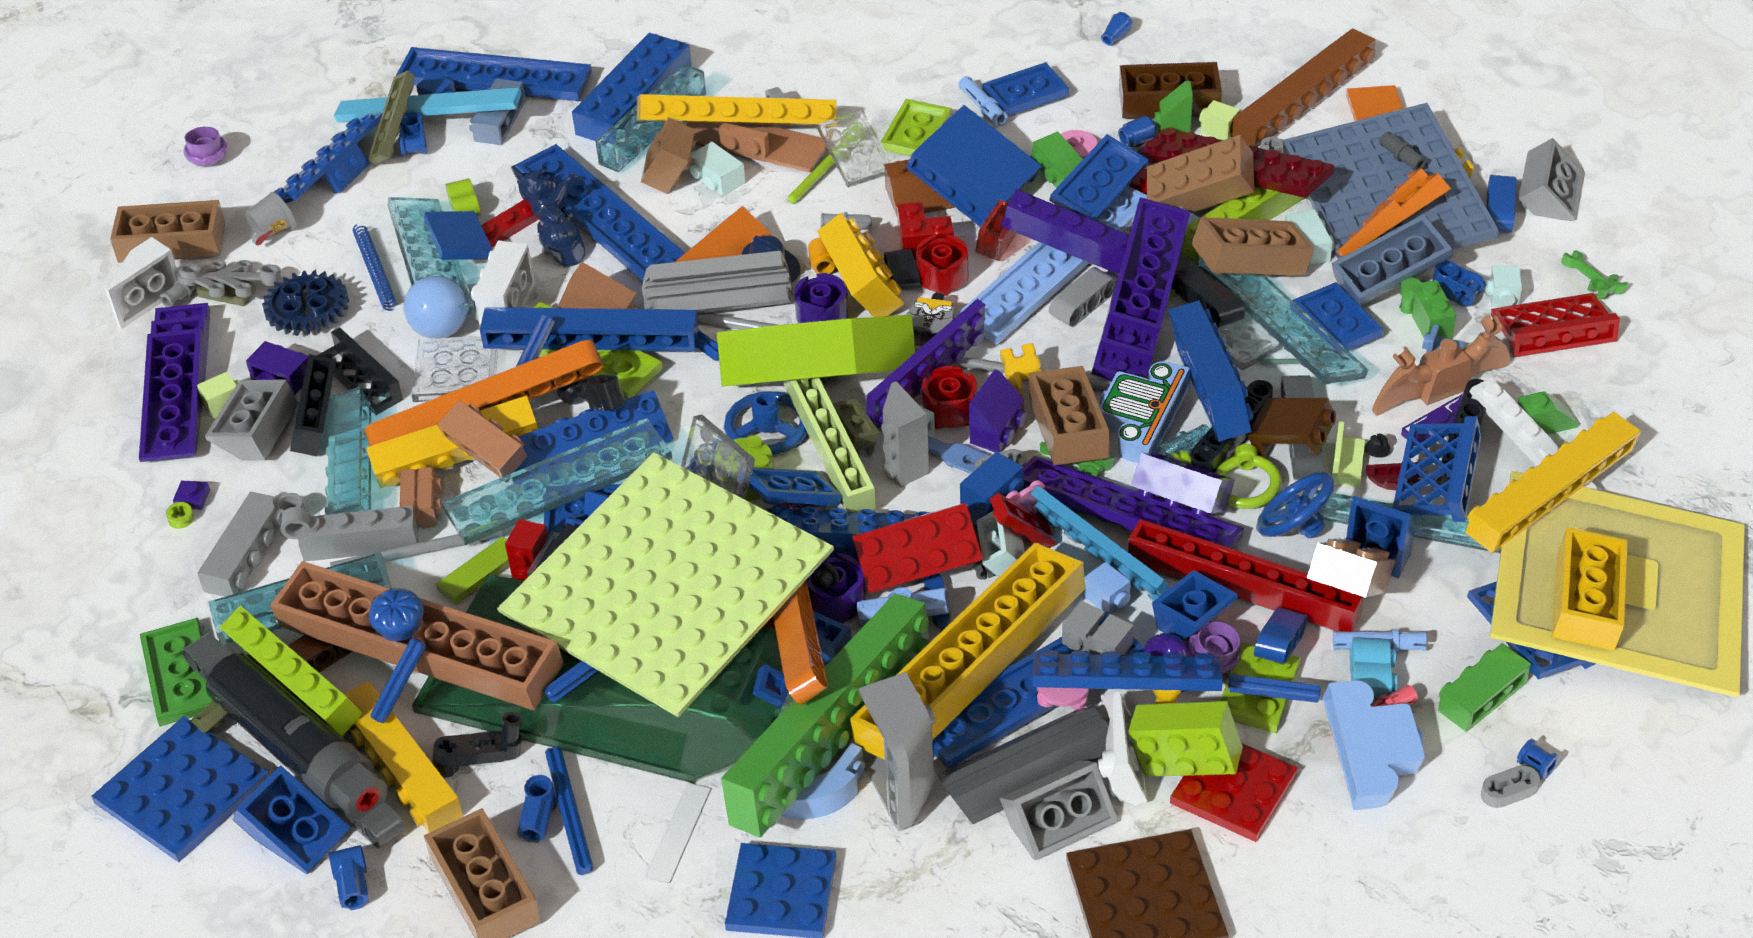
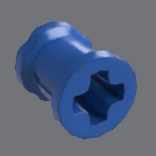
M1533 738L1525 743L1517 756L1519 764L1523 765L1525 763L1539 772V776L1542 779H1546L1551 775L1560 759L1558 754H1550L1539 747L1537 741Z

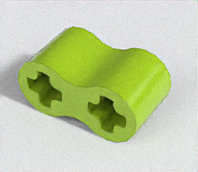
M470 178L445 184L453 211H475L476 216L481 215Z

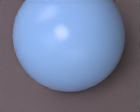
M428 276L418 280L410 287L405 296L403 308L409 326L416 333L430 339H442L451 336L461 328L467 317L468 304L463 290L454 281L442 276Z

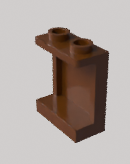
M1267 398L1251 427V432L1247 436L1251 445L1257 448L1258 456H1266L1273 443L1307 444L1311 455H1318L1322 446L1326 443L1331 428L1336 423V412L1332 409L1328 398Z

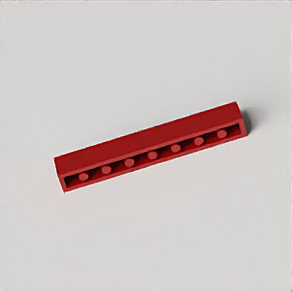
M1139 519L1129 537L1128 553L1153 571L1181 580L1191 571L1195 570L1235 592L1240 600L1273 611L1277 607L1305 614L1307 615V622L1334 631L1353 632L1361 616L1363 596L1308 579V573Z

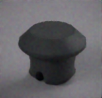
M1380 433L1377 436L1372 435L1370 441L1365 445L1366 452L1377 458L1387 456L1391 449L1387 437Z
M821 563L819 571L814 574L813 581L821 589H827L829 585H837L839 583V573L831 564Z

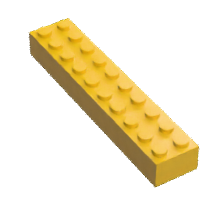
M1034 543L896 674L906 672L924 705L931 707L935 717V723L932 724V740L1086 589L1082 561ZM864 705L850 718L854 743L862 747L863 750L885 760L884 739L866 705Z

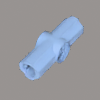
M897 588L891 591L888 597L857 602V612L861 627L874 616L894 593L926 603L927 617L948 614L950 612L946 588L914 593L908 588Z

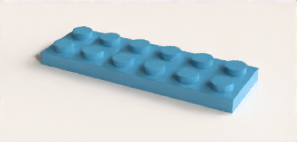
M1037 485L1030 493L1037 502L1035 508L1044 515L1043 518L1054 528L1061 527L1064 530L1063 533L1076 544L1081 542L1085 546L1084 549L1095 559L1101 557L1106 563L1118 572H1121L1131 581L1132 587L1138 591L1143 589L1147 592V597L1152 602L1170 589L1162 577Z

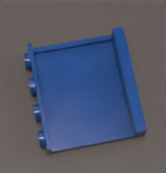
M963 105L912 153L906 165L910 172L983 230L990 225L994 215L1010 201L1015 189L1021 190L1029 181L1032 183L1042 167L966 105Z

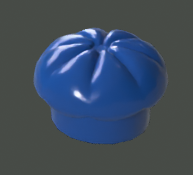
M404 588L389 589L372 601L369 609V622L385 639L395 642L403 641L412 637L418 631L424 613V606L421 599L411 590Z

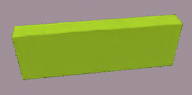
M502 536L436 583L437 590L456 605L509 567L505 548L507 539Z

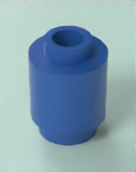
M1145 115L1123 124L1122 128L1118 130L1119 139L1127 147L1137 146L1155 137L1156 124L1153 119Z

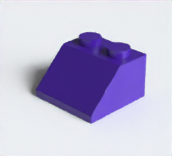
M994 369L969 403L970 444L992 452H1001L1006 445H1010L1015 431L1018 427L1021 428L1024 425L1027 417V412L1024 411V398L999 370Z

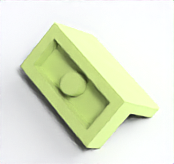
M1339 421L1332 477L1335 480V484L1360 487L1365 439L1343 437L1345 422Z

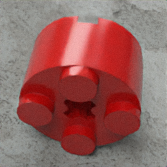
M937 235L925 238L918 244L916 265L920 284L924 288L947 296L951 291L962 287L968 281V251L963 240L953 235H946V238H937Z
M942 366L934 369L927 379L926 377L923 379L922 401L923 408L934 412L935 429L969 426V403L977 394V380L975 376L970 372L969 375L962 372V368L957 366Z

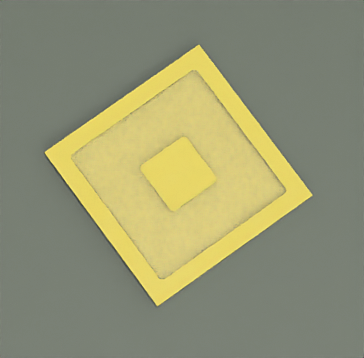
M1511 471L1509 482L1514 479L1516 481L1519 480L1524 473ZM1582 487L1501 547L1489 638L1738 697L1740 694L1745 524ZM1567 527L1627 540L1624 628L1614 651L1552 637L1557 553Z

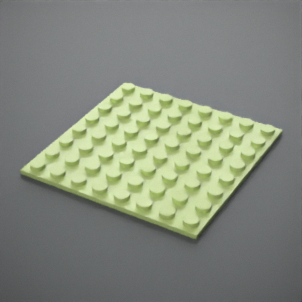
M653 452L497 609L501 614L535 634L556 641L559 648L679 717L832 553L834 547Z

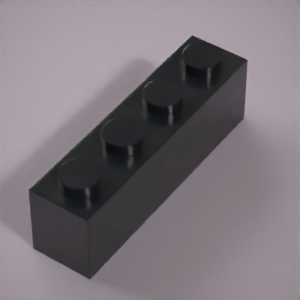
M309 354L290 451L318 456L336 364L335 359Z

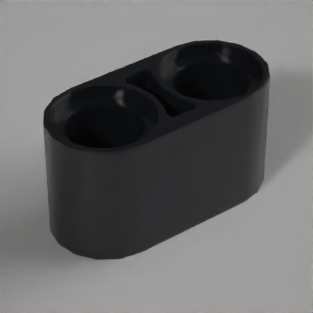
M905 248L884 252V263L893 274L890 279H893L901 290L919 288V272L911 249Z

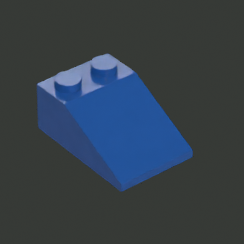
M1353 496L1346 538L1360 542L1361 549L1375 547L1390 552L1388 557L1395 559L1391 576L1399 578L1411 555L1414 531L1411 514Z
M281 765L236 809L233 821L256 842L306 875L351 829L346 822Z

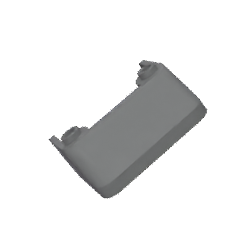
M906 672L859 688V694L884 739L885 760L879 757L865 762V770L898 831L913 824L934 790V783L937 782V776L933 768L932 724L935 723V717L929 705L925 706Z

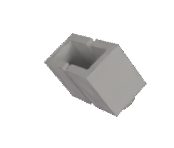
M1080 601L1062 623V644L1075 651L1090 652L1091 655H1102V653L1108 651L1125 655L1133 645L1134 625L1112 614H1109L1104 622L1099 625L1098 623L1104 617L1105 611Z

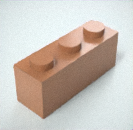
M459 400L437 424L443 437L506 482L528 457L523 449V441L512 433L510 436L504 433L503 427L494 419L488 421L483 418L482 412L473 404L467 406Z

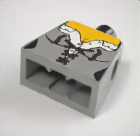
M934 293L931 299L916 298L906 314L912 315L915 346L922 347L954 319V304L951 301H947L944 294Z

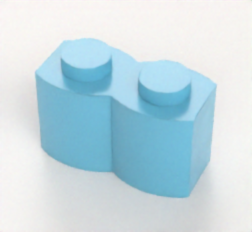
M1352 637L1350 646L1351 681L1357 680L1367 683L1374 692L1373 700H1377L1383 694L1389 695L1391 692H1396L1397 674L1392 673V668L1395 667L1396 650L1390 649V641L1387 639Z

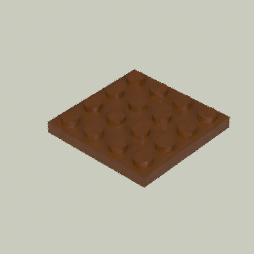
M1191 829L1066 853V862L1090 938L1229 937Z

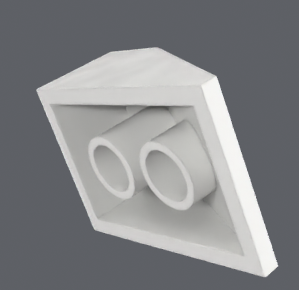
M153 237L129 252L105 287L120 329L161 303L160 295L172 288L178 280V270L171 249Z

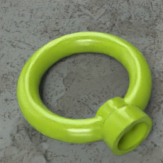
M1251 444L1239 445L1235 449V456L1224 461L1215 471V473L1226 476L1228 472L1236 467L1242 470H1250L1256 466L1268 474L1270 484L1262 494L1251 498L1230 495L1227 505L1239 509H1254L1269 503L1278 494L1281 487V475L1278 468L1268 459L1258 456L1257 448Z

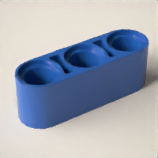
M1490 174L1486 208L1500 232L1512 233L1515 217L1516 177Z
M1277 607L1259 633L1254 656L1285 665L1304 634L1307 615Z

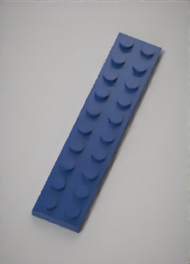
M557 144L515 164L522 173H532L543 168L545 172L539 178L550 175V180L561 183L570 174L574 173L584 178L585 184L573 185L570 188L561 211L641 281L644 280L646 269L650 265L676 262L685 254L681 248Z

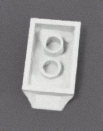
M1121 692L1109 696L1102 694L1100 697L1108 712L1110 722L1106 737V751H1103L1102 759H1098L1101 775L1103 778L1108 777L1112 797H1118L1120 802L1126 801L1133 805L1146 803L1147 794L1144 772L1128 732L1132 715Z

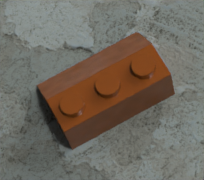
M909 159L884 164L885 188L896 216L897 204L922 202L924 213L955 208L906 168Z

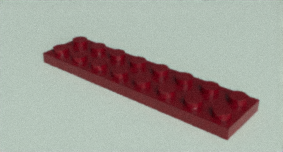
M1169 127L1163 129L1154 138L1149 140L1137 150V153L1147 158L1148 162L1159 163L1223 140L1216 139L1213 136H1202L1194 132H1184ZM1253 145L1249 146L1253 152L1254 186L1306 198L1334 174V164L1325 163L1321 160L1302 158L1299 155L1284 154L1276 150L1261 149Z

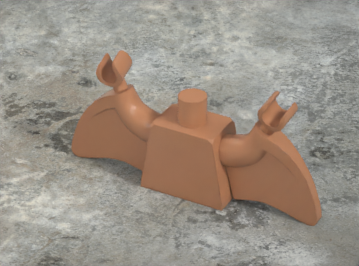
M1489 315L1485 316L1481 320L1485 332H1481L1464 349H1461L1455 341L1444 339L1440 342L1438 349L1425 353L1421 357L1419 365L1414 363L1416 358L1406 346L1403 347L1404 351L1397 356L1395 353L1393 358L1400 366L1393 372L1377 396L1372 408L1375 415H1381L1404 401L1420 398L1426 405L1433 404L1464 392L1468 381L1478 373L1507 367L1510 363L1509 351L1506 345L1495 336L1502 330V324L1498 317L1494 316L1491 319Z

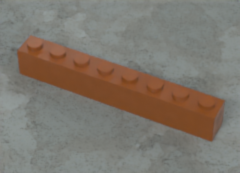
M1350 29L1233 117L1231 137L1241 135L1248 146L1259 147L1264 138L1272 137L1278 131H1282L1286 125L1297 119L1308 108H1312L1316 102L1326 97L1337 86L1342 85L1346 79L1356 74L1359 69L1372 62L1376 54V39L1356 29Z

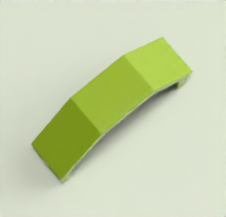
M912 315L850 318L717 332L722 387L895 371L915 353Z

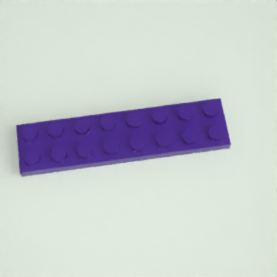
M1037 456L1032 457L1023 465V490L1029 487L1032 482L1040 480L1045 485L1044 490L1062 504L1071 507L1074 511L1086 512L1097 516L1102 521H1112L1124 525L1126 529L1131 531L1134 530L1139 519L1231 549L1243 537L1244 528L1209 515L1205 517L1192 513L1191 509L1164 503L1165 500L1140 495L1136 490L1061 464L1053 465L1052 461Z

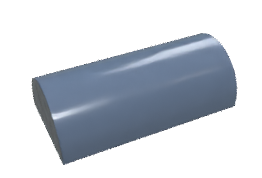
M1423 214L1332 263V269L1337 283L1362 306L1401 285V281L1411 277L1414 278L1450 259L1453 255V250Z

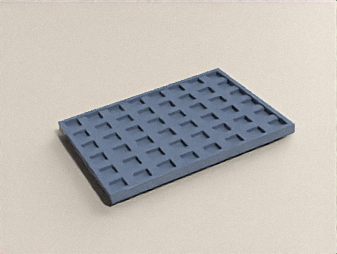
M1428 103L1283 140L1286 154L1299 155L1302 158L1321 160L1325 163L1334 164V174L1308 196V199L1319 218L1324 220L1328 234L1333 236L1335 243L1334 252L1338 259L1342 257L1338 255L1336 250L1349 240L1348 237L1352 233H1357L1363 227L1362 223L1385 199L1395 192V188L1399 184L1409 179L1408 174L1413 171V168L1403 161H1397L1393 156L1394 154L1379 144L1380 138L1386 132H1391L1402 142H1408L1412 145L1414 151L1427 159L1426 165L1423 168L1428 176L1439 173L1451 189L1376 239L1423 214L1450 245L1452 250L1499 238V230Z

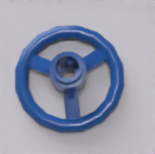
M761 391L738 400L726 413L723 427L728 441L746 438L756 431L770 433L776 430L787 436L788 439L783 442L767 445L772 455L791 450L799 445L808 433L801 419L798 429L780 419L779 403L791 407L794 411H796V408L788 394L778 391ZM752 406L753 419L735 430L734 425L737 416L741 411Z
M1326 472L1313 473L1287 486L1264 507L1257 519L1256 530L1263 537H1276L1293 529H1296L1300 535H1304L1306 538L1316 536L1325 527L1323 516L1319 510L1334 491V478ZM1320 484H1323V486H1322L1321 490L1319 491V493H1318V494L1316 495V497L1312 500V498H1313L1314 494L1316 493V491H1317L1318 487L1320 486ZM1305 490L1302 496L1296 495L1301 491ZM1283 504H1285L1286 507L1284 509L1278 510ZM1286 519L1285 521L1280 522L1278 524L1268 526V523Z

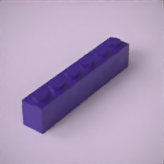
M1015 189L1007 205L1001 227L1116 274L1119 273L1129 237L1126 233L1018 189Z

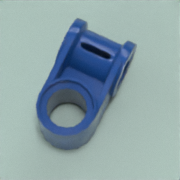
M417 112L405 113L401 119L399 135L402 157L406 156L407 153L422 152L427 154L426 135L421 115Z
M1444 261L1435 266L1432 281L1437 280L1446 297L1461 306L1472 305L1475 296L1482 293L1486 287L1482 276L1462 268L1454 262Z

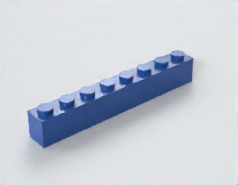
M485 307L480 325L483 349H524L541 315L551 317L555 323L542 349L560 350L580 341L592 340L597 350L695 351L699 331L697 310Z

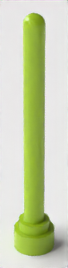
M851 125L844 132L843 141L788 196L790 203H796L850 147L859 146L865 140L866 136L862 128L857 125Z

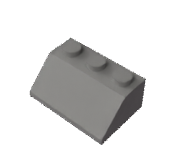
M1551 138L1528 151L1518 199L1524 208H1528L1535 216L1573 221L1576 218L1584 171L1555 139Z
M240 380L206 433L205 438L207 441L241 460H265L299 403L286 380Z
M895 381L891 383L883 408V424L881 425L884 434V444L882 447L885 454V464L883 467L888 478L894 479L900 487H903L929 474L927 413Z
M1080 760L1000 797L1010 827L1033 860L1042 858L1118 822L1096 762Z

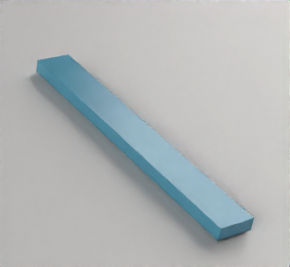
M520 88L412 95L408 97L406 113L417 112L421 116L514 110L522 94ZM387 97L341 101L334 114L336 122H348L354 118L360 120L369 113L373 115L383 113Z

